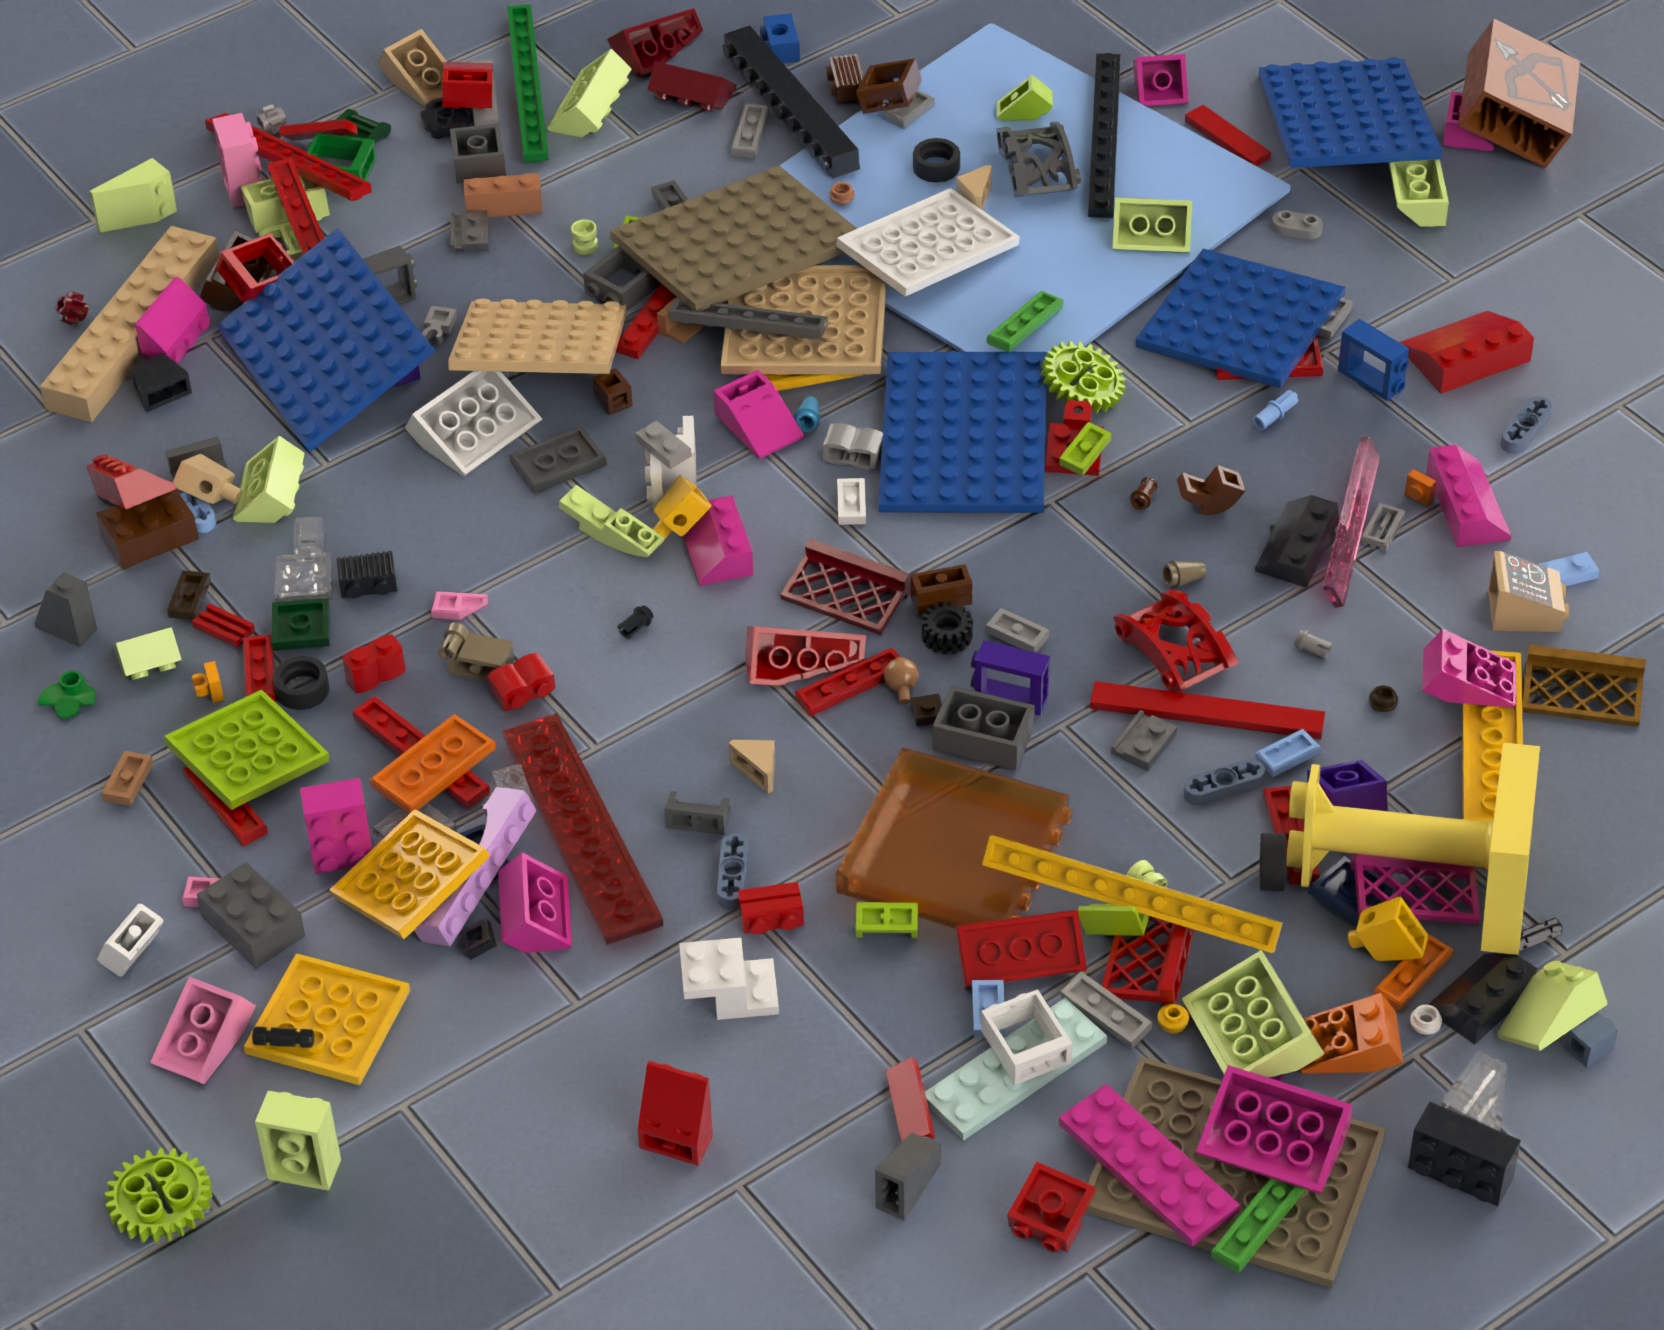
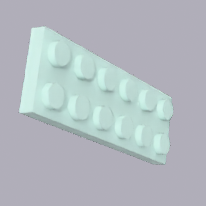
M1064 998L1050 1007V1009L1072 1042L1071 1064L1014 1085L991 1047L925 1091L928 1108L964 1141L1107 1043V1035L1067 998ZM1035 1018L1004 1038L1014 1055L1048 1042L1047 1037Z

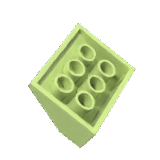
M1262 950L1182 998L1224 1074L1227 1066L1230 1065L1269 1078L1298 1071L1324 1055L1323 1050Z

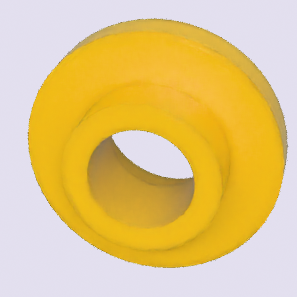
M1168 1004L1159 1010L1157 1019L1165 1032L1177 1034L1188 1025L1189 1014L1184 1007L1178 1004Z

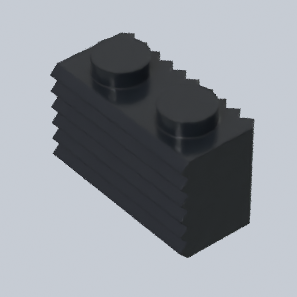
M392 551L377 552L376 554L372 552L370 555L367 553L360 556L337 558L341 598L350 597L355 599L363 595H385L389 592L397 591Z

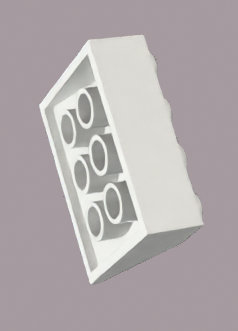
M473 371L413 413L405 429L424 450L464 477L541 422L542 418L501 371Z

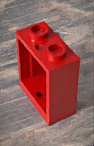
M271 233L220 253L215 269L243 304L259 295L268 283H273L278 279L277 275L257 283L242 265L243 263L264 256L276 273L280 275L295 262Z

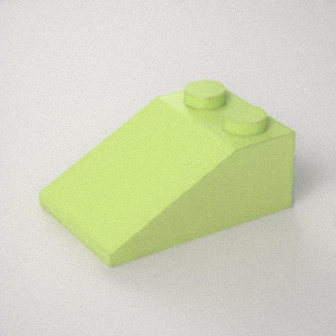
M153 158L89 191L97 230L100 233L155 223L177 212L170 172Z
M1560 961L1547 963L1541 971L1530 979L1498 1030V1039L1541 1051L1608 1005L1598 973L1580 966L1561 963Z

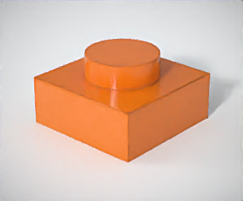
M1413 469L1407 474L1405 495L1428 507L1434 501L1436 480Z

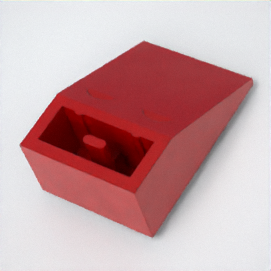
M444 62L442 80L443 107L454 109L492 108L493 63Z
M648 1061L637 1128L639 1148L699 1166L713 1137L709 1078L695 1072L689 1073L673 1068L665 1063L659 1064Z

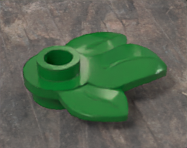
M71 670L64 672L60 676L58 683L49 685L42 691L38 698L39 706H55L58 717L68 719L79 712L81 705H94L97 695L95 689L87 685L85 677L80 672Z

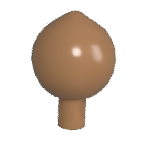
M898 657L886 666L884 679L890 689L898 692L899 703L908 704L911 701L909 691L916 686L919 672L914 662L907 658Z

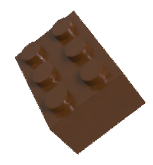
M177 489L126 510L115 505L96 513L101 537L122 570L199 539L195 517Z

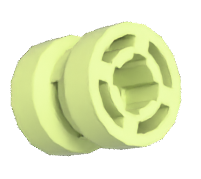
M586 219L573 223L571 231L574 238L572 241L574 252L583 256L595 253L598 249L596 224Z
M1146 860L1135 863L1126 874V876L1166 888L1168 885L1166 878L1160 873H1155L1153 866Z

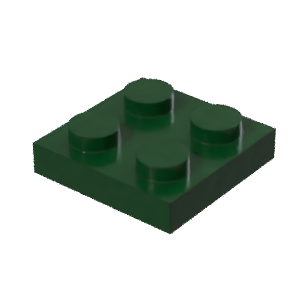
M329 599L272 602L271 643L273 651L330 646Z

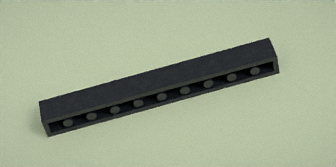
M749 25L725 33V44L722 46L725 57L730 58L736 70L742 72L746 81L754 86L756 93L765 99L768 107H772L777 117L786 123L788 130L797 136L798 141L808 149L811 157L817 159L822 170L827 171L833 179L859 170V149L754 29Z

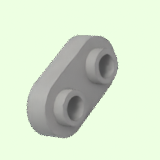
M1282 210L1274 214L1272 229L1281 235L1311 240L1317 239L1322 235L1323 221L1315 215Z

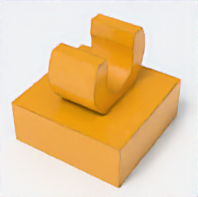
M215 661L204 663L206 674L197 673L192 676L196 696L203 697L210 693L213 703L223 701L224 696Z

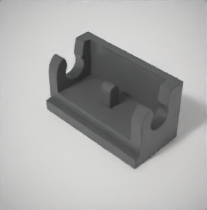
M670 791L667 804L665 805L666 828L725 835L731 812L730 805H728L729 798L723 797L720 807L700 803L678 802V799H676L677 792Z

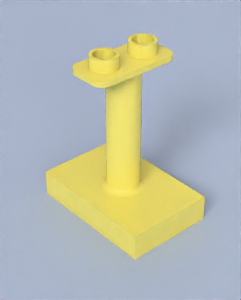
M1503 743L1494 819L1490 822L1333 806L1319 785L1320 765L1312 764L1309 782L1293 781L1289 818L1305 819L1304 831L1290 830L1287 866L1302 868L1301 887L1307 888L1310 886L1313 869L1329 851L1485 868L1488 871L1481 951L1519 955L1540 746Z

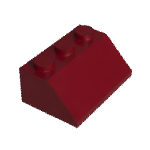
M654 61L647 90L655 93V98L668 101L669 97L676 98V103L691 106L693 102L700 104V109L713 112L714 108L721 110L724 108L736 90L737 85L723 77Z

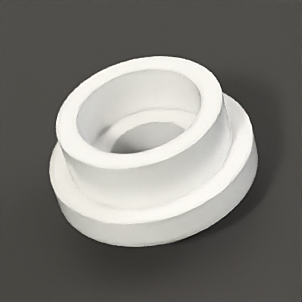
M1420 1005L1412 1012L1410 1024L1416 1032L1430 1035L1436 1033L1441 1028L1442 1018L1435 1007Z

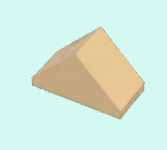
M986 165L957 177L956 192L981 210L984 208L991 188L992 166Z
M774 740L730 741L728 743L730 763L766 793H771L773 791L775 769Z

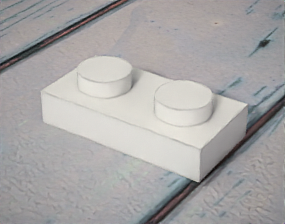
M865 478L837 479L838 525L866 524Z

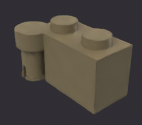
M456 622L448 625L444 633L445 639L438 650L439 656L444 660H447L450 654L448 658L449 674L488 682L487 675L491 671L503 665L513 664L515 661L512 641L469 633L466 626Z

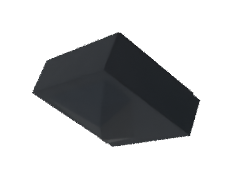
M486 918L460 931L465 955L470 960L497 946L491 923Z

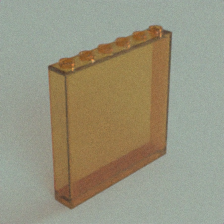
M902 747L836 872L837 893L866 902L918 903L919 918L952 928L959 925L1019 918L1022 911L1028 910L1032 898L1031 892L1033 889H1038L1040 882L982 865L989 837L994 835L1052 853L1053 846L1058 847L1061 841L1063 825L1068 826L1072 817L1073 810L1069 808V795Z

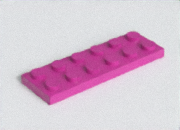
M1107 1083L1059 1116L1058 1125L1190 1247H1193L1239 1213L1240 1204Z

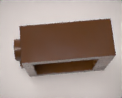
M916 58L869 66L856 91L863 114L910 106L922 81Z

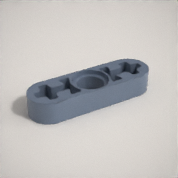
M1541 396L1529 399L1503 431L1501 447L1509 453L1522 452L1549 420L1552 409L1551 401ZM1527 422L1531 423L1533 426L1524 427L1520 425V423Z
M1247 759L1190 776L1184 783V798L1191 804L1201 805L1258 788L1264 782L1265 767L1258 760ZM1221 778L1229 779L1232 783L1230 785L1223 786L1218 784L1217 780Z
M739 833L728 834L721 841L717 899L719 905L725 909L739 908L738 890L746 889L749 854L748 840ZM733 846H738L737 856H732L731 854ZM730 867H737L741 870L736 875H729L725 872ZM729 886H734L733 896H728Z

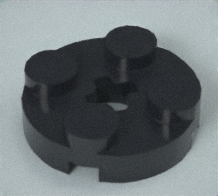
M437 98L428 102L426 109L420 112L423 128L436 139L451 135L450 129L469 127V108L454 109L443 107V98Z

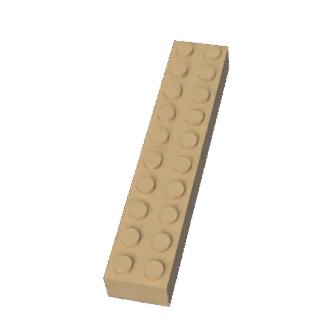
M170 226L40 385L45 410L93 422L131 374L130 368L135 365V359L141 355L135 324L175 276L181 278L194 292L198 290L219 258L216 237Z

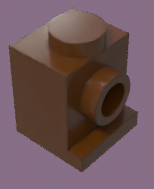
M616 368L610 370L609 374H599L592 377L594 394L606 407L609 415L633 406L631 385Z

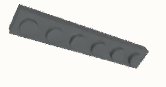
M676 298L669 310V320L679 321L683 324L696 323L704 324L708 327L720 326L728 327L732 330H752L757 333L767 332L782 336H799L811 340L822 339L828 327L827 316L722 303L710 304V307L704 310L703 308L697 310L693 308L692 310L680 298Z

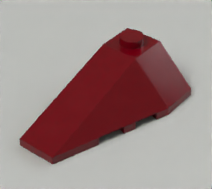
M695 8L624 29L607 40L610 48L632 68L631 72L637 76L652 73L654 61L666 63L673 58L678 51L700 34L703 28Z

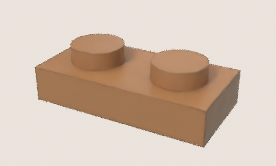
M124 751L102 791L103 801L131 806L153 765L152 756Z

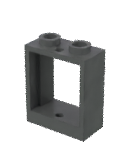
M400 245L363 258L375 275L397 268L399 282L385 288L399 305L416 299L415 288H417V281L412 272V269L415 268L414 260L411 254H406Z
M619 246L583 273L586 294L603 303L615 301L620 305H626V312L661 284ZM621 268L636 275L633 280L622 288L607 280Z

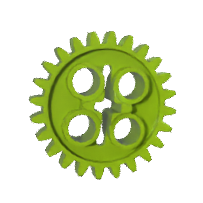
M1069 341L1067 346L1063 342H1060L1058 347L1054 345L1051 351L1047 352L1041 368H1043L1041 376L1046 377L1043 383L1051 385L1048 391L1057 392L1056 399L1064 398L1065 405L1070 400L1087 401L1091 404L1095 413H1098L1100 408L1107 412L1109 407L1114 408L1116 403H1119L1126 388L1123 385L1126 378L1121 377L1123 370L1115 369L1118 362H1110L1111 355L1103 356L1101 355V348L1094 351L1092 344H1089L1086 348L1081 341H1079L1077 346L1072 341Z
M159 1148L157 1155L153 1156L149 1150H146V1158L141 1159L135 1154L133 1155L134 1164L131 1165L123 1162L124 1172H113L115 1181H108L109 1191L105 1192L106 1209L112 1224H117L120 1233L127 1231L129 1239H133L139 1234L142 1243L149 1236H153L154 1242L158 1243L160 1236L165 1235L168 1241H172L173 1232L184 1236L183 1227L188 1226L195 1229L194 1218L201 1220L205 1218L203 1210L210 1209L209 1199L213 1197L210 1177L207 1175L205 1166L199 1165L198 1158L189 1159L188 1152H184L178 1157L175 1148L170 1151L169 1155H165L163 1148ZM146 1177H151L157 1192L152 1190L151 1183ZM161 1199H165L166 1206L168 1210H170L171 1214H168L165 1211Z

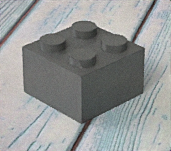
M500 124L450 129L457 183H464V179L506 176Z

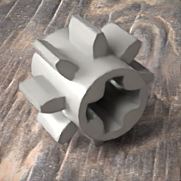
M273 104L259 109L261 114L256 116L260 130L264 132L269 131V134L272 136L280 133V127L287 124L282 108L274 109Z

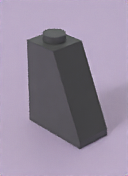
M63 572L46 589L35 621V628L81 647L97 630L87 583Z
M911 1133L875 1169L876 1208L905 1221L940 1165L941 1145L931 1138L921 1137L914 1133Z

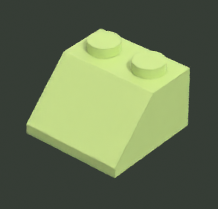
M172 627L113 644L123 675H131L132 680L148 676L147 670L159 667L160 672L176 668L175 662L181 660Z

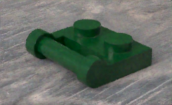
M352 109L345 110L335 119H346L357 125V134L343 136L374 140V144L382 137H388L391 132L390 124L386 122L379 123L363 117Z

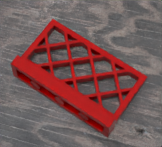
M1149 916L1148 922L1152 920L1157 927L1144 933V936H1140L1127 944L1123 939L1125 935H1115L1102 986L1119 999L1162 1002L1163 1006L1177 1004L1195 930L1168 921L1163 923L1160 919ZM1165 933L1169 940L1157 946L1152 939ZM1147 943L1152 950L1139 956L1134 950ZM1129 954L1134 960L1121 967L1117 960ZM1159 956L1163 963L1151 969L1146 963ZM1141 967L1146 973L1133 980L1128 973ZM1121 977L1128 983L1122 988H1110L1111 983ZM1152 979L1157 984L1156 991L1142 990L1140 987Z

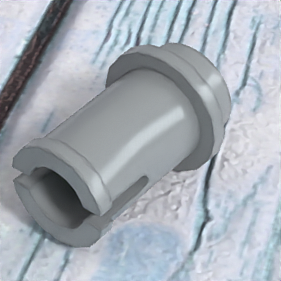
M1300 630L1294 642V646L1298 647V651L1306 650L1325 660L1329 655L1327 652L1331 651L1333 645L1332 642L1311 635L1309 630Z

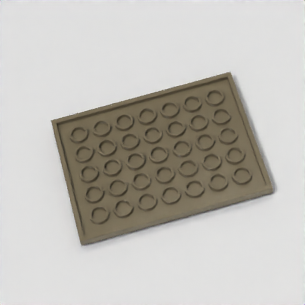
M776 166L714 191H709L696 198L688 199L683 203L665 208L657 213L644 216L631 223L623 224L618 228L610 230V239L674 295L683 300L692 310L693 308L695 310L703 308L704 310L709 308L710 304L722 303L844 254L845 252L836 247L837 238L858 228L782 167Z
M1140 1056L1123 1099L1240 1204L1239 1213L1194 1245L1195 1247L1212 1251L1270 1178L1196 1154L1222 1080ZM1352 1118L1342 1149L1322 1193L1318 1194L1305 1190L1248 1263L1332 1288L1386 1135V1128ZM1097 1161L1088 1184L1095 1186L1096 1193L1085 1213L1186 1243Z

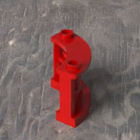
M1167 590L1160 594L1161 600L1128 616L1118 614L1113 617L1117 635L1123 642L1130 643L1139 648L1152 661L1161 674L1160 677L1163 685L1169 691L1179 692L1226 668L1239 664L1221 630L1216 632L1209 623L1212 618L1210 614L1198 602L1190 603L1188 595L1181 591ZM1161 624L1171 627L1187 626L1189 628L1186 639L1187 647L1159 639L1158 633ZM1194 638H1199L1201 642L1196 641V648H1195V646H1194V644H1193V639H1194ZM1188 661H1192L1196 674L1182 680L1176 665L1183 667L1185 675L1188 670ZM1200 662H1214L1215 665L1201 671Z

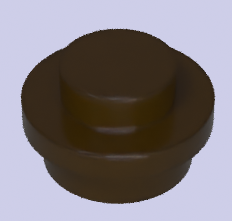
M1377 686L1369 695V704L1376 711L1390 712L1397 707L1398 696L1390 686Z

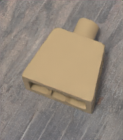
M202 454L181 461L173 480L177 489L211 504L223 499L236 504L243 491L232 484L235 478L233 472Z

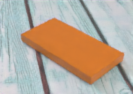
M453 714L369 779L370 786L410 814L414 809L418 811L496 749V743L462 718Z

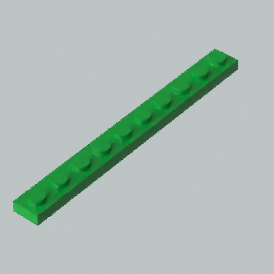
M531 4L507 6L524 163L548 161Z

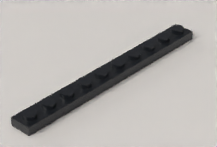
M1096 53L1088 217H1114L1121 54Z

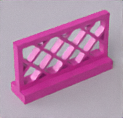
M1352 854L1350 863L1351 870H1354L1358 915L1364 909L1372 907L1366 905L1365 897L1370 893L1382 902L1402 895L1413 905L1409 909L1417 920L1479 924L1481 918L1475 867ZM1363 871L1375 872L1380 878L1372 883L1363 875ZM1394 873L1404 874L1410 880L1402 886L1391 875ZM1434 876L1440 882L1432 888L1421 877ZM1451 879H1467L1468 886L1462 891ZM1384 881L1396 890L1391 897H1388L1377 888ZM1414 883L1427 893L1420 900L1407 890ZM1443 886L1456 895L1450 902L1437 892ZM1431 897L1443 908L1440 911H1432L1423 903ZM1461 899L1470 907L1471 913H1461L1454 905Z

